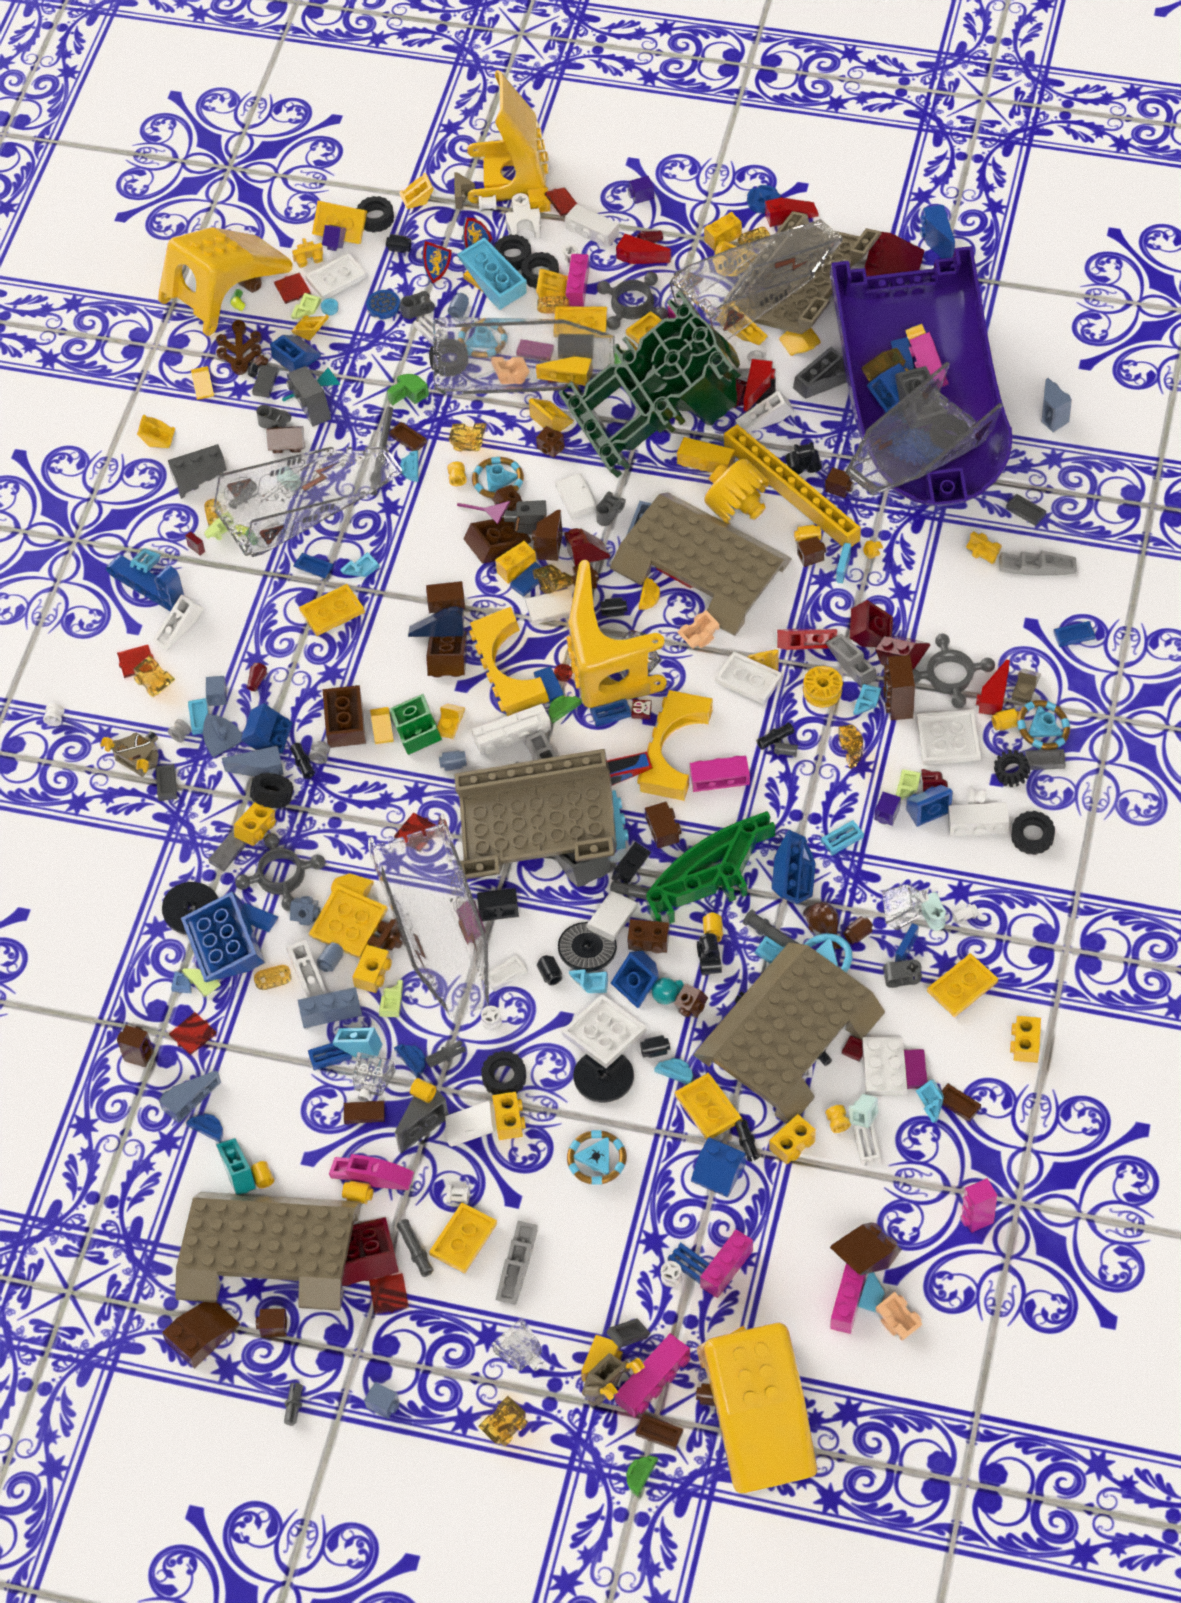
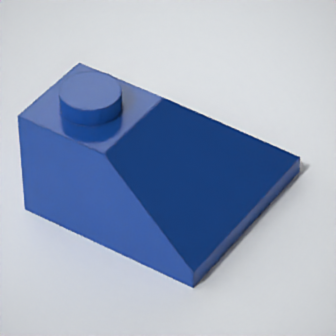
M644 951L629 952L610 984L636 1008H639L659 978L656 962Z

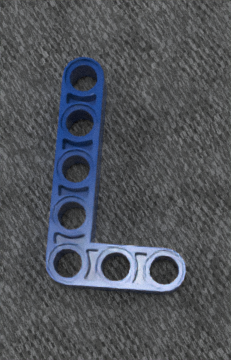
M117 555L106 566V571L113 578L168 611L172 610L181 594L184 595L179 573L170 565H167L156 576L149 571L147 573L143 572L144 568L137 570V566L130 567L131 561L122 555Z

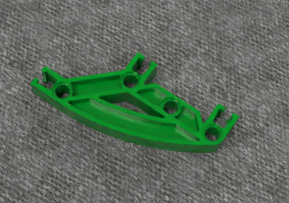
M766 811L746 818L711 834L676 859L647 892V909L652 920L662 922L661 915L658 913L665 911L669 923H674L675 912L672 906L680 907L716 894L719 886L722 887L729 902L736 900L734 889L731 888L734 885L738 886L742 897L747 896V884L742 876L747 862L758 842L775 837L774 822L770 823L771 817L769 812ZM723 858L720 864L710 867L712 864L716 863L717 861Z

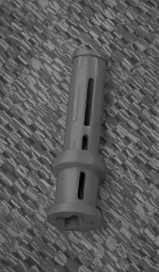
M753 909L747 913L743 920L745 926L749 925L756 930L757 934H764L782 947L786 946L789 942L799 944L773 927L768 919H763L755 914L756 911Z

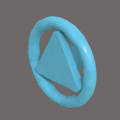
M820 934L809 939L804 944L812 947L815 944L824 942L816 951L839 967L832 941L836 942L845 951L844 962L840 969L846 973L849 970L853 960L852 949L849 943L841 936L836 934Z

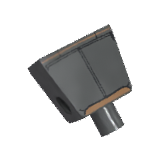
M546 500L517 502L515 511L504 512V522H514L515 532L532 534V531L536 530L537 522L547 516Z

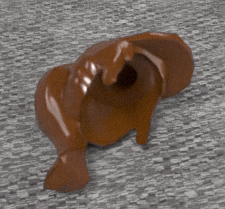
M828 902L815 903L804 909L803 915L806 917L809 930L812 933L815 930L820 934L837 935L839 915ZM832 941L834 949L841 948L840 945Z

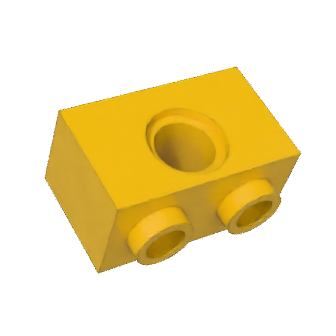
M366 945L352 976L354 987L377 993L378 988L384 984L386 970L389 971L392 965L389 951Z

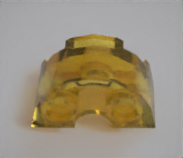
M474 423L473 427H468L465 424H453L449 436V442L453 445V449L458 452L480 451L487 428L486 423Z
M552 564L533 570L534 579L538 578L542 586L539 589L543 593L550 594L573 584L569 574L561 572L560 569Z
M150 655L133 669L135 682L140 686L143 685L147 693L153 698L175 681V678L167 671L162 670L159 663Z
M854 725L839 726L838 740L842 750L845 749L848 752L846 754V761L849 769L856 767L863 757V737Z
M507 1396L497 1406L496 1411L492 1415L487 1416L478 1427L495 1444L506 1446L512 1441L513 1435L517 1430H522L528 1421L525 1419L526 1412L512 1398Z

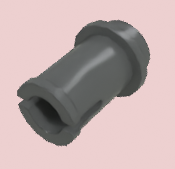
M781 741L779 743L775 742L774 754H777V756L781 754L796 757L798 745L781 743Z

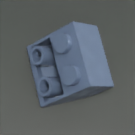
M1049 378L1045 380L1041 422L1052 432H1055L1069 423L1072 399L1069 394L1059 388L1057 383Z

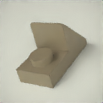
M454 172L456 209L463 208V201H466L468 192L475 189V184L460 173Z
M1024 668L1021 669L1018 673V681L1012 694V700L1026 704L1030 702L1041 673Z

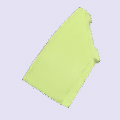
M304 293L300 304H296L291 318L299 319L306 315L315 314L321 302L320 297Z
M229 512L219 517L204 532L207 539L215 537L217 540H221V534L234 528L232 516Z
M902 769L896 796L901 797V800L916 793L921 773Z
M184 968L182 970L185 977L191 984L195 985L204 998L221 986L218 980L205 982L200 969Z
M398 980L397 985L383 990L384 995L381 997L379 1008L380 1017H399L403 980Z

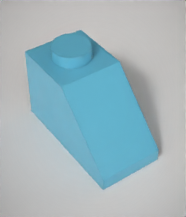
M339 1028L333 1040L334 1046L357 1059H376L377 1057L375 1056H378L383 1045L375 1028Z

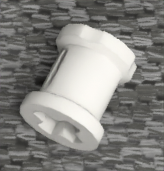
M496 195L483 198L479 196L480 211H483V209L497 210Z
M567 245L563 248V254L565 255L564 265L566 267H570L569 260L571 261V254H578V248L575 245Z
M449 1184L446 1201L448 1203H451V1201L463 1202L468 1205L470 1187H453L452 1184Z

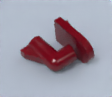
M921 769L923 792L939 785L948 787V782L943 779L941 772Z

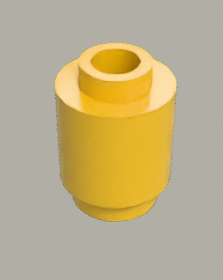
M820 526L797 527V531H794L795 542H801L816 536L821 540Z
M1012 708L995 713L991 717L994 729L1003 731L1018 727L1017 718L1019 711Z
M714 912L708 913L702 919L704 934H715L718 943L723 937L722 917Z
M345 1182L342 1198H345L347 1201H359L362 1204H367L368 1201H372L374 1189L368 1183Z

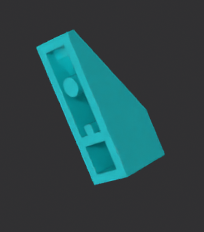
M236 1138L216 1144L236 1195L245 1194L256 1189L251 1169Z

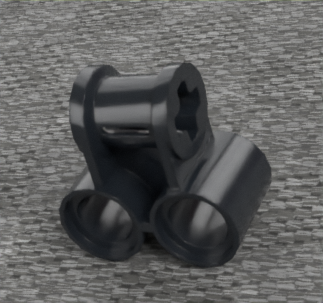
M813 442L799 446L794 444V451L785 456L787 466L798 475L804 470L814 473L822 468L819 453L814 449Z
M712 933L704 934L697 941L701 974L722 973L717 937Z

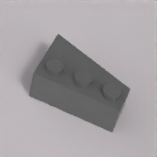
M304 366L286 373L288 381H286L289 391L292 390L295 399L298 400L312 427L331 420L324 390L308 368Z

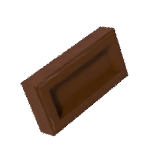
M400 422L389 432L390 437L411 451L420 450L427 443L425 437L403 422Z
M949 1083L941 1091L944 1095L942 1105L969 1123L981 1109L980 1103Z
M384 1100L344 1103V1124L385 1122Z
M643 1414L635 1436L676 1451L684 1431L683 1428Z

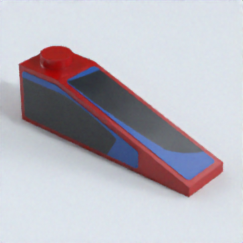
M648 752L607 760L612 786L653 769Z

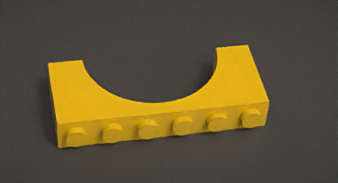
M508 607L470 622L472 628L469 631L472 641L476 640L478 643L475 644L478 655L482 654L483 656L480 659L483 668H488L489 670L486 675L489 682L495 685L492 687L495 697H500L501 701H498L501 712L505 711L506 715L509 716L549 702L541 677L531 680H517L504 675L496 667V655L500 646L508 637L520 631L512 608Z
M669 690L667 697H663V710L658 713V725L653 728L652 732L653 741L649 742L647 748L653 769L639 774L637 784H640V792L685 801L689 788V775L675 770L666 762L661 752L666 739L681 727L691 724H709L713 711V699Z

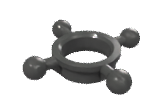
M648 272L644 277V282L626 280L614 288L610 287L607 281L598 283L597 291L600 294L605 295L608 293L612 295L611 307L616 316H612L607 320V327L610 330H617L620 327V320L622 318L639 319L650 311L662 320L668 317L667 309L654 307V297L649 286L657 283L658 276L656 273ZM632 290L642 292L647 297L646 302L636 307H627L617 301L621 294Z
M941 633L935 638V643L941 648V651L930 658L927 671L919 672L913 669L914 682L917 684L921 679H926L931 682L936 690L945 694H953L951 703L955 708L960 709L966 705V697L961 692L969 686L974 672L977 670L991 672L995 668V662L992 658L986 657L979 663H973L971 658L965 653L949 649L950 638L947 634ZM954 662L962 665L966 669L967 675L960 682L945 683L936 677L934 670L939 664Z
M270 833L264 838V844L270 848V851L260 858L256 873L249 877L244 874L237 876L235 885L238 889L245 890L250 884L258 882L266 892L283 895L282 908L285 911H290L291 901L295 899L291 896L290 892L297 889L303 882L305 869H322L326 863L325 858L317 854L309 861L300 860L293 851L286 848H277L279 838L276 834ZM284 858L295 863L297 866L296 872L287 881L271 882L263 875L267 864L275 859Z

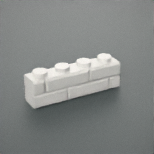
M543 704L473 728L472 735L480 755L484 753L491 754L498 748H507L520 740L525 741L526 737L542 730L544 734L547 733L548 730H551V723Z

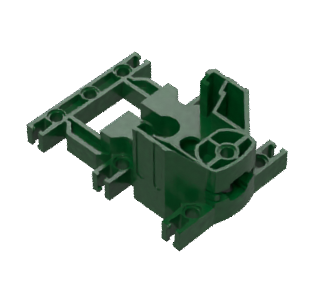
M681 291L675 295L677 298L680 297L683 304H676L671 299L667 301L676 317L664 318L641 337L638 349L626 336L622 340L627 344L628 350L624 352L619 344H615L612 347L622 363L609 364L586 384L584 394L572 381L567 387L573 389V396L571 394L568 395L563 390L558 392L608 471L617 478L622 473L620 470H616V463L622 465L627 470L631 467L621 451L634 450L655 431L661 433L667 428L673 433L676 429L671 425L669 419L674 417L679 421V425L686 422L679 411H691L705 424L713 425L715 421L737 405L736 378L738 379L742 376L737 370L740 366L738 355L733 346L700 316L689 298ZM622 386L639 411V414L611 436L594 408Z

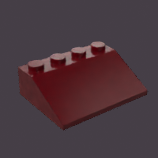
M881 232L880 237L868 252L864 267L866 277L918 271L921 268L925 250L892 233Z
M386 1217L353 1225L342 1286H349L354 1283L370 1281L374 1278L398 1273V1265Z

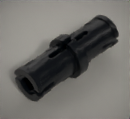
M788 722L780 728L772 729L770 733L756 740L757 745L763 750L775 742L779 743L785 737L793 734L794 728Z
M294 743L291 745L290 750L294 755L296 766L300 768L305 779L312 778L315 772L310 765L309 756L305 754L301 743Z
M742 1120L743 1124H741V1121L735 1123V1128L740 1137V1146L744 1148L747 1161L752 1162L751 1157L755 1161L760 1157L754 1143L755 1137L751 1135L747 1120Z

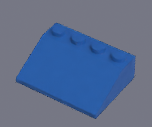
M233 891L181 918L205 982L246 973L265 963L243 903Z

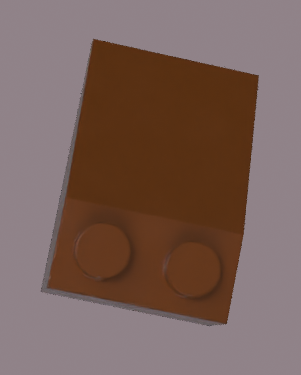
M504 517L501 518L498 524L493 519L470 523L463 538L482 564L494 562L495 559L523 541L527 544L532 541L528 534L515 532L514 522H504Z
M464 631V636L429 637L426 654L427 676L438 678L442 676L460 677L465 675L467 631Z
M872 1222L860 1225L830 1246V1249L860 1276L889 1269L902 1250L897 1245L896 1240L885 1235L882 1232V1228Z
M202 1302L177 1317L162 1334L165 1342L195 1369L240 1326V1323L218 1303Z

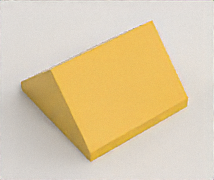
M529 399L530 417L542 428L548 426L555 431L561 432L573 423L574 420L551 401Z

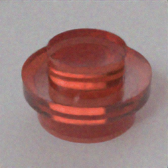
M560 664L554 669L556 678L561 682L568 681L573 675L571 666L567 664Z

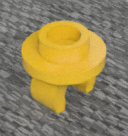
M866 541L863 552L867 558L873 559L875 556L880 555L878 549H882L883 545L880 541Z

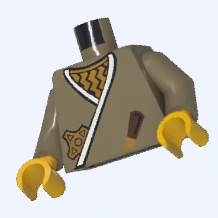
M150 731L145 737L138 733H133L131 736L119 740H112L109 737L102 738L100 746H105V751L107 752L112 750L115 761L141 777H144L148 770L157 767L159 754L155 742L158 740V736L154 732Z
M609 1353L588 1373L582 1395L586 1397L590 1405L598 1406L606 1398L611 1400L614 1398L613 1395L618 1393L616 1386L624 1372H629L631 1368L633 1373L636 1374L645 1366L640 1358H636L631 1362H622Z

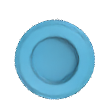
M329 298L322 301L321 310L325 315H334L338 312V302L335 299Z

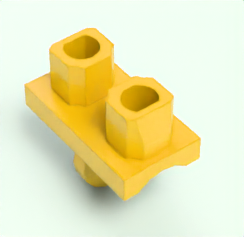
M302 238V244L297 245L296 250H292L293 261L298 264L299 268L307 266V258L313 257L314 263L323 262L322 243L314 244L313 241L307 242L305 238Z
M974 531L970 534V540L966 546L967 549L972 551V557L978 558L980 556L991 564L995 563L1002 547L998 542L992 543L988 541L987 535L983 533L977 534Z

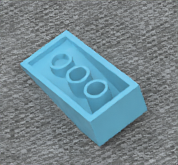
M485 237L457 254V257L482 291L499 310L527 293V280Z

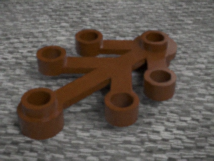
M235 320L232 324V331L235 334L236 346L227 341L224 334H220L216 337V341L219 346L223 347L218 348L216 353L219 359H223L231 364V369L235 374L242 375L247 372L248 363L256 356L261 355V346L256 343L260 342L262 338L260 332L254 331L250 335L251 338L243 344V334L246 333V325L242 320ZM251 348V352L243 358V354ZM226 349L234 353L236 359L228 355Z

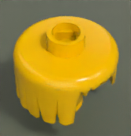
M740 459L729 468L725 464H721L708 478L713 485L707 491L704 502L725 523L730 525L729 521L731 518L729 515L733 516L735 514L731 506L735 509H740L745 515L749 514V519L752 520L757 519L766 509L765 504L759 502L761 496L759 491L764 493L765 487L769 486V480L749 460Z

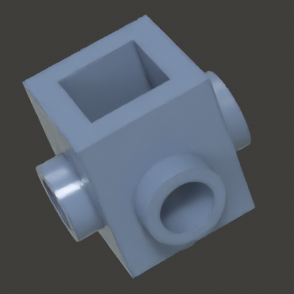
M310 896L293 899L290 908V921H297L300 925H311L314 923L321 912V907H318L319 900H313V897Z

